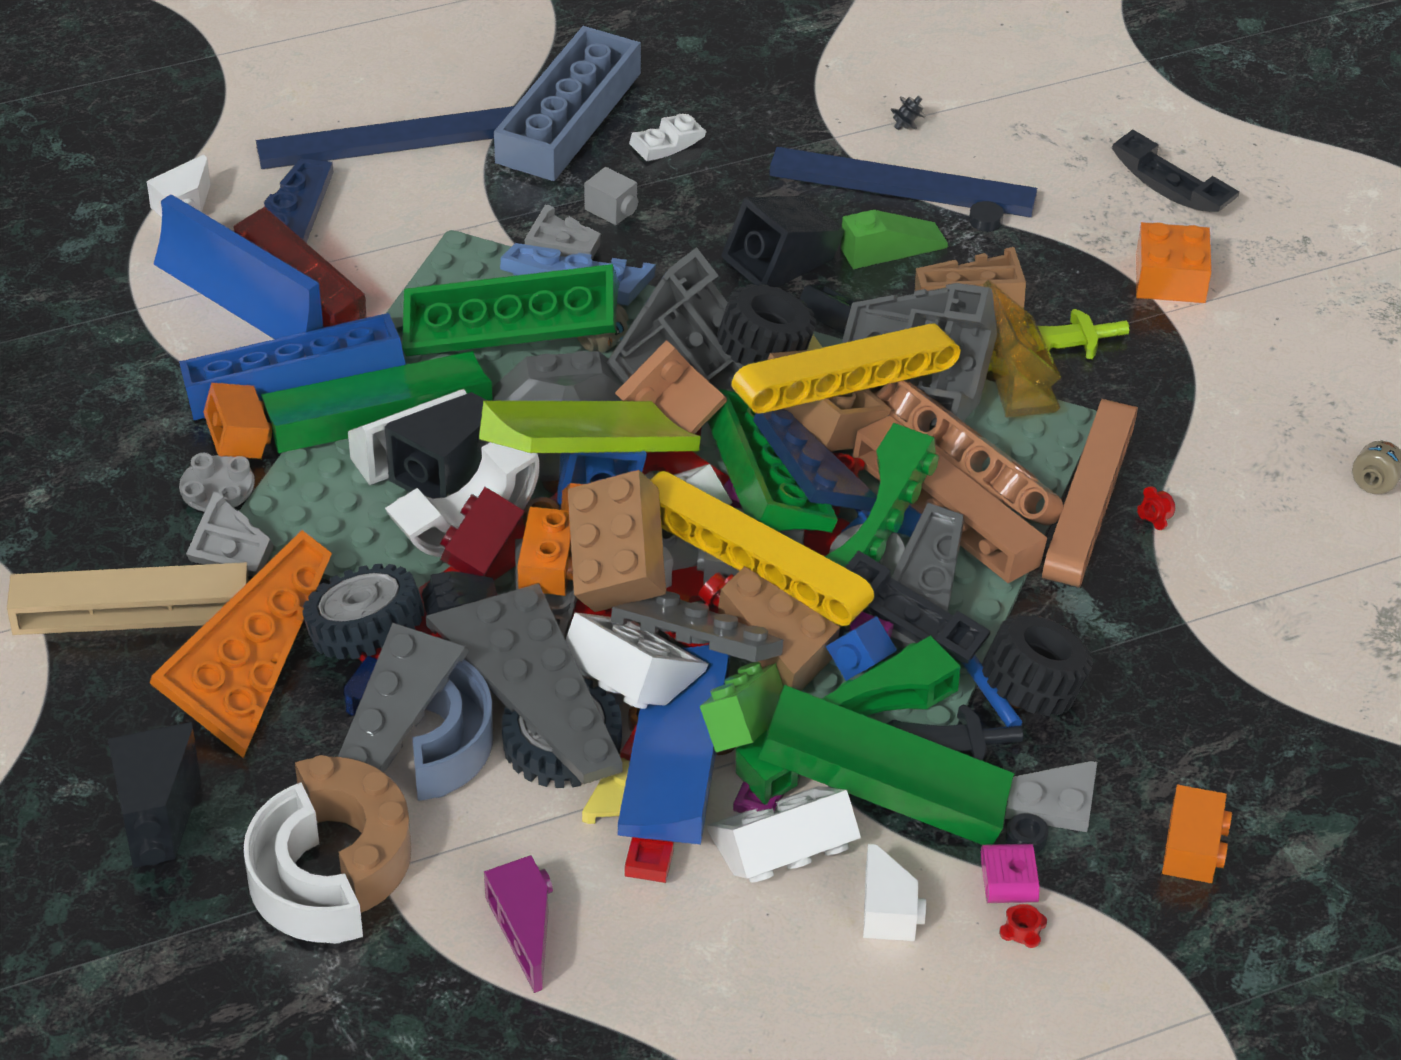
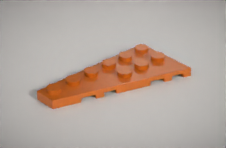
M301 530L152 675L150 684L244 758L304 620L302 610H304L303 605L305 601H309L308 596L311 592H316L332 553Z

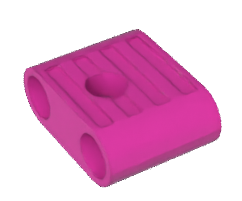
M1033 844L981 846V866L987 903L1039 902V880Z

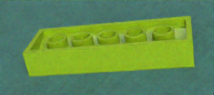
M483 401L479 439L527 453L699 451L701 436L692 434L677 426L652 401Z

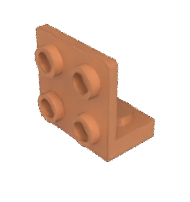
M667 340L615 392L622 401H652L673 423L692 434H695L727 401V398L696 371Z

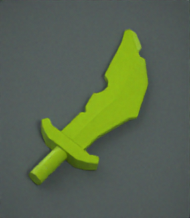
M1077 309L1071 311L1070 322L1073 324L1023 326L1016 324L997 334L988 371L1015 362L1020 354L1032 353L1037 355L1049 351L1053 347L1058 349L1084 345L1086 358L1093 359L1097 352L1098 339L1129 334V324L1125 320L1093 325L1090 316Z

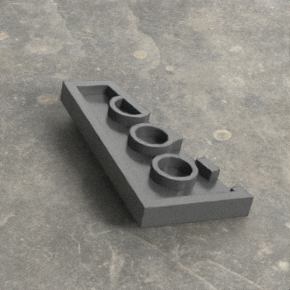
M927 503L891 576L897 582L947 612L949 610L964 524L963 514ZM895 629L892 630L890 639L895 646L904 649L909 644L916 643Z
M392 623L338 757L367 763L384 773L403 747L402 741L413 726L417 727L426 714L424 710L437 692L440 693L450 680L448 678L449 674L458 662L462 663L469 653L466 646Z

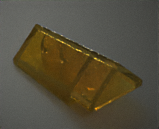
M987 280L983 287L992 289L997 337L990 364L1005 417L1055 413L1060 409V405L1051 386L1061 378V375L1033 316L990 280Z

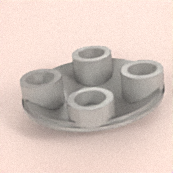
M199 453L192 457L191 466L183 473L179 489L183 500L189 506L205 512L214 491L219 492L233 508L240 505L250 496L254 488L255 479L248 459L243 456H211L208 453Z

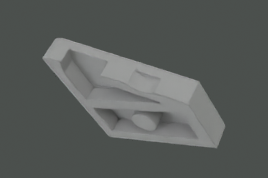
M545 205L527 234L525 245L558 249L563 257L578 253L591 254L593 259L600 246L601 234L590 227L582 226L579 221L570 216L565 218V221L555 216L554 207Z
M214 491L186 555L191 562L203 565L247 562L248 576L254 577L266 565L274 545L266 534L259 528H255L246 516L239 510L236 511L227 503L219 492Z
M1089 761L1013 777L1005 819H1011L1013 816L1021 813H1030L1042 818L1047 826L1087 832L1097 762Z

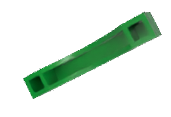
M896 423L892 424L876 450L880 486L876 502L868 518L856 534L841 547L824 557L844 568L858 550L877 562L882 559L892 532L897 533L904 520V513L909 504L916 503L921 493L922 483L927 475L932 476L937 468L939 455L936 454L934 437Z
M930 635L918 643L909 644L901 653L891 659L878 662L870 671L858 678L845 681L837 690L822 699L865 716L889 710L928 709L958 691L960 665ZM768 730L753 743L736 748V774L749 785L750 790L764 805L768 804L771 798L783 795L798 786L801 777L797 773L758 759Z

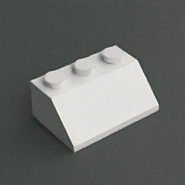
M462 389L348 431L350 459L368 484L372 485L389 478L385 426L389 422L467 394L466 391Z
M575 612L565 640L582 676L598 679L599 687L613 693L623 694L625 696L624 702L641 709H646L648 704L665 706L706 672L708 663L659 635L641 631L640 625L634 621H627V624L620 625L611 622V617Z
M820 786L780 799L775 802L777 803L775 813L773 809L758 812L756 811L757 809L706 825L708 833L733 875L749 878L750 882L768 879L774 876L773 869L787 865L788 869L807 865L812 862L810 856L823 851L825 855L841 853L849 849L848 842L861 838L847 790Z

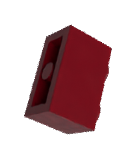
M484 487L478 497L471 494L460 511V514L465 516L458 528L451 525L440 542V545L445 548L440 560L459 572L485 576L520 522L525 511L487 487Z

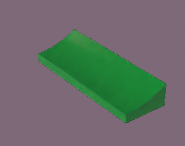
M613 264L406 288L404 289L402 350L406 356L615 333L620 283Z
M473 351L261 394L267 421L271 423L272 436L278 453L348 439V431L462 389L467 394L472 392L486 400L493 401L492 381L483 372Z
M719 389L727 398V401L707 422L744 514L776 531L810 529L832 533L838 519L831 504L812 503L808 500L803 490L798 486L786 466L754 423L753 418L756 413L736 392Z
M784 685L758 757L760 760L830 787L847 790L851 795L981 845H993L1003 830L1006 805L1014 773L787 685Z

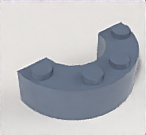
M463 660L462 663H457L448 676L450 679L440 693L437 692L426 707V710L439 714L445 721L441 726L428 734L412 737L418 801L443 797L465 785L477 775L490 756L493 745L491 694L483 676L466 660Z

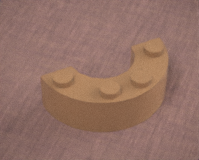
M320 755L295 762L297 784L302 783L316 812L317 823L325 821L343 822L362 833L354 844L339 851L341 874L345 873L360 904V912L367 911L385 900L399 886L410 864L412 850L409 812L404 795L389 776L379 769L358 760Z

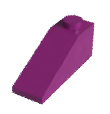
M532 855L484 871L485 898L533 992L536 993L541 991L543 987L549 913L548 894L553 892V887L545 869L539 870Z

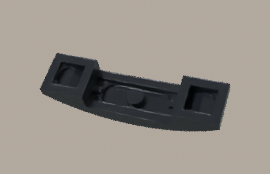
M1133 129L1113 143L1112 150L1138 179L1160 195L1180 205L1200 211L1219 212L1239 196L1240 191L1214 176L1203 182L1158 156L1159 144Z
M859 550L845 567L864 578L874 591V599L865 609L879 619L894 624L893 629L916 643L931 635L954 660L968 664L990 635V630L961 612L956 611L954 615H951L891 578L890 569Z

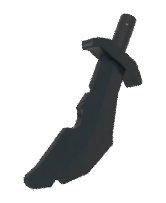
M961 705L958 708L957 718L962 722V725L937 726L901 722L895 719L886 723L963 754L970 753L971 757L984 761L986 745L1023 741L1021 725L982 729L979 716L966 705Z

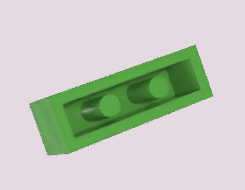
M754 662L737 669L738 674L724 680L725 685L712 689L710 691L712 696L700 705L715 752L753 743L769 728L780 693L784 687L776 663L762 667L760 662Z

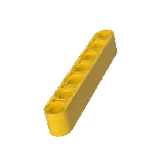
M926 324L748 364L736 372L731 386L753 412L760 414L941 372L949 369L957 362L961 349L938 325Z
M659 471L650 479L659 490L661 528L739 571L744 566L833 623L840 626L849 625L873 601L874 591L871 585L856 573L668 472Z

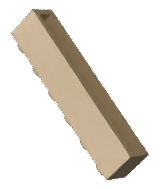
M247 562L10 574L7 612L12 635L201 626L208 622L249 582Z

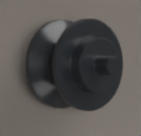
M900 96L902 106L899 109H890L894 114L893 119L897 122L894 127L897 130L902 126L906 129L909 127L917 129L914 122L917 117H926L922 112L924 108L920 104L923 99L920 96H917L915 99L911 97L906 99Z

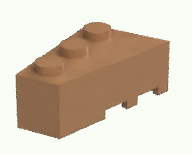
M1014 247L1004 249V255L988 259L985 253L975 255L974 262L958 265L956 260L916 268L915 291L946 288V285L953 283L989 287L993 292L995 320L1009 321L1011 319L1023 318L1026 281Z
M744 566L721 589L717 614L736 616L738 622L747 626L764 627L768 630V634L784 640L782 655L758 661L762 667L776 663L783 686L787 685L802 691L833 659L825 646L838 639L840 627Z

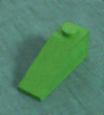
M878 210L860 212L844 216L842 219V228L845 232L841 239L840 249L853 269L948 247L947 240L935 222Z

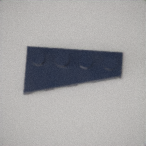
M300 158L281 180L280 189L275 194H270L264 201L265 207L259 214L254 213L247 221L248 227L246 230L237 234L268 253L301 257L334 173L333 162Z
M785 409L755 414L753 418L754 423L758 426L763 436H765L810 502L867 511L872 510L877 495L811 434L792 413Z

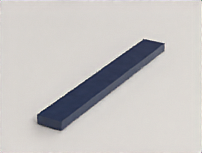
M515 106L256 140V149L261 169L295 165L300 158L329 161L493 139L494 131Z
M776 147L769 176L968 208H971L973 204L980 201H990L1000 205L1006 214L1032 217L1038 189L1030 186Z

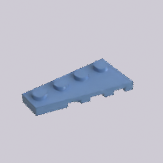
M515 243L501 257L500 270L511 272L516 276L613 264L620 283L617 304L628 306L655 277L656 264L643 263L642 268L626 266L627 260L612 258L611 263L592 261L591 254L578 253L563 257L558 249Z

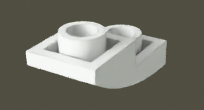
M678 114L662 118L659 129L633 132L629 144L646 161H650L688 148L704 138L706 131L689 114Z

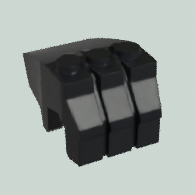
M450 571L432 574L429 583L423 589L421 595L426 614L431 615L496 596L497 591L493 578Z

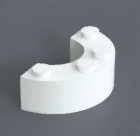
M490 442L481 448L482 460L478 471L470 482L458 492L445 498L432 499L424 496L416 488L407 495L397 499L385 509L391 519L420 551L431 556L441 557L445 548L440 545V542L451 525L458 528L465 516L460 514V511L471 494L478 497L484 487H487L524 510L537 484L539 476L538 454L527 453Z
M302 783L290 786L273 796L258 810L245 835L244 857L252 901L268 923L281 932L298 939L336 944L363 937L360 904L345 873L333 876L314 875L297 867L295 864L305 851L319 844L316 812Z

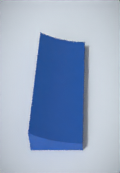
M170 194L161 200L162 224L159 244L153 263L155 266L273 339L323 328L320 286L317 281L174 195Z
M389 313L179 361L193 420L205 418L203 411L211 382L254 386L259 401H262L261 394L406 365L401 340Z
M709 645L681 648L708 663L706 672L665 706L648 704L646 709L640 708L618 820V836L701 845L716 752L700 705L712 696L710 692L712 689L725 685L724 680L729 677L731 655L709 650Z

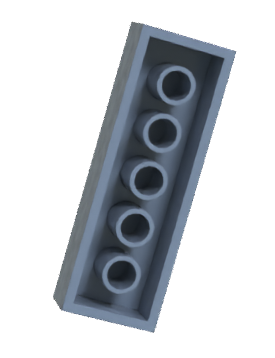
M582 26L494 131L495 163L543 179L555 181L641 74V42Z

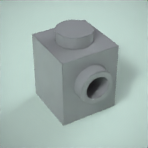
M604 167L584 183L585 210L614 225L619 224L637 209V182Z

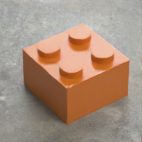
M1141 222L1136 250V298L1206 303L1212 272L1210 227Z

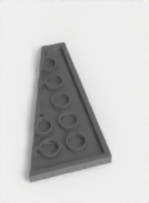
M539 583L426 616V626L434 634L438 633L444 640L466 646L469 653L464 660L480 672L489 690L511 712L516 711L526 721V727L535 736L539 734L552 747V753L583 784L623 772V762Z

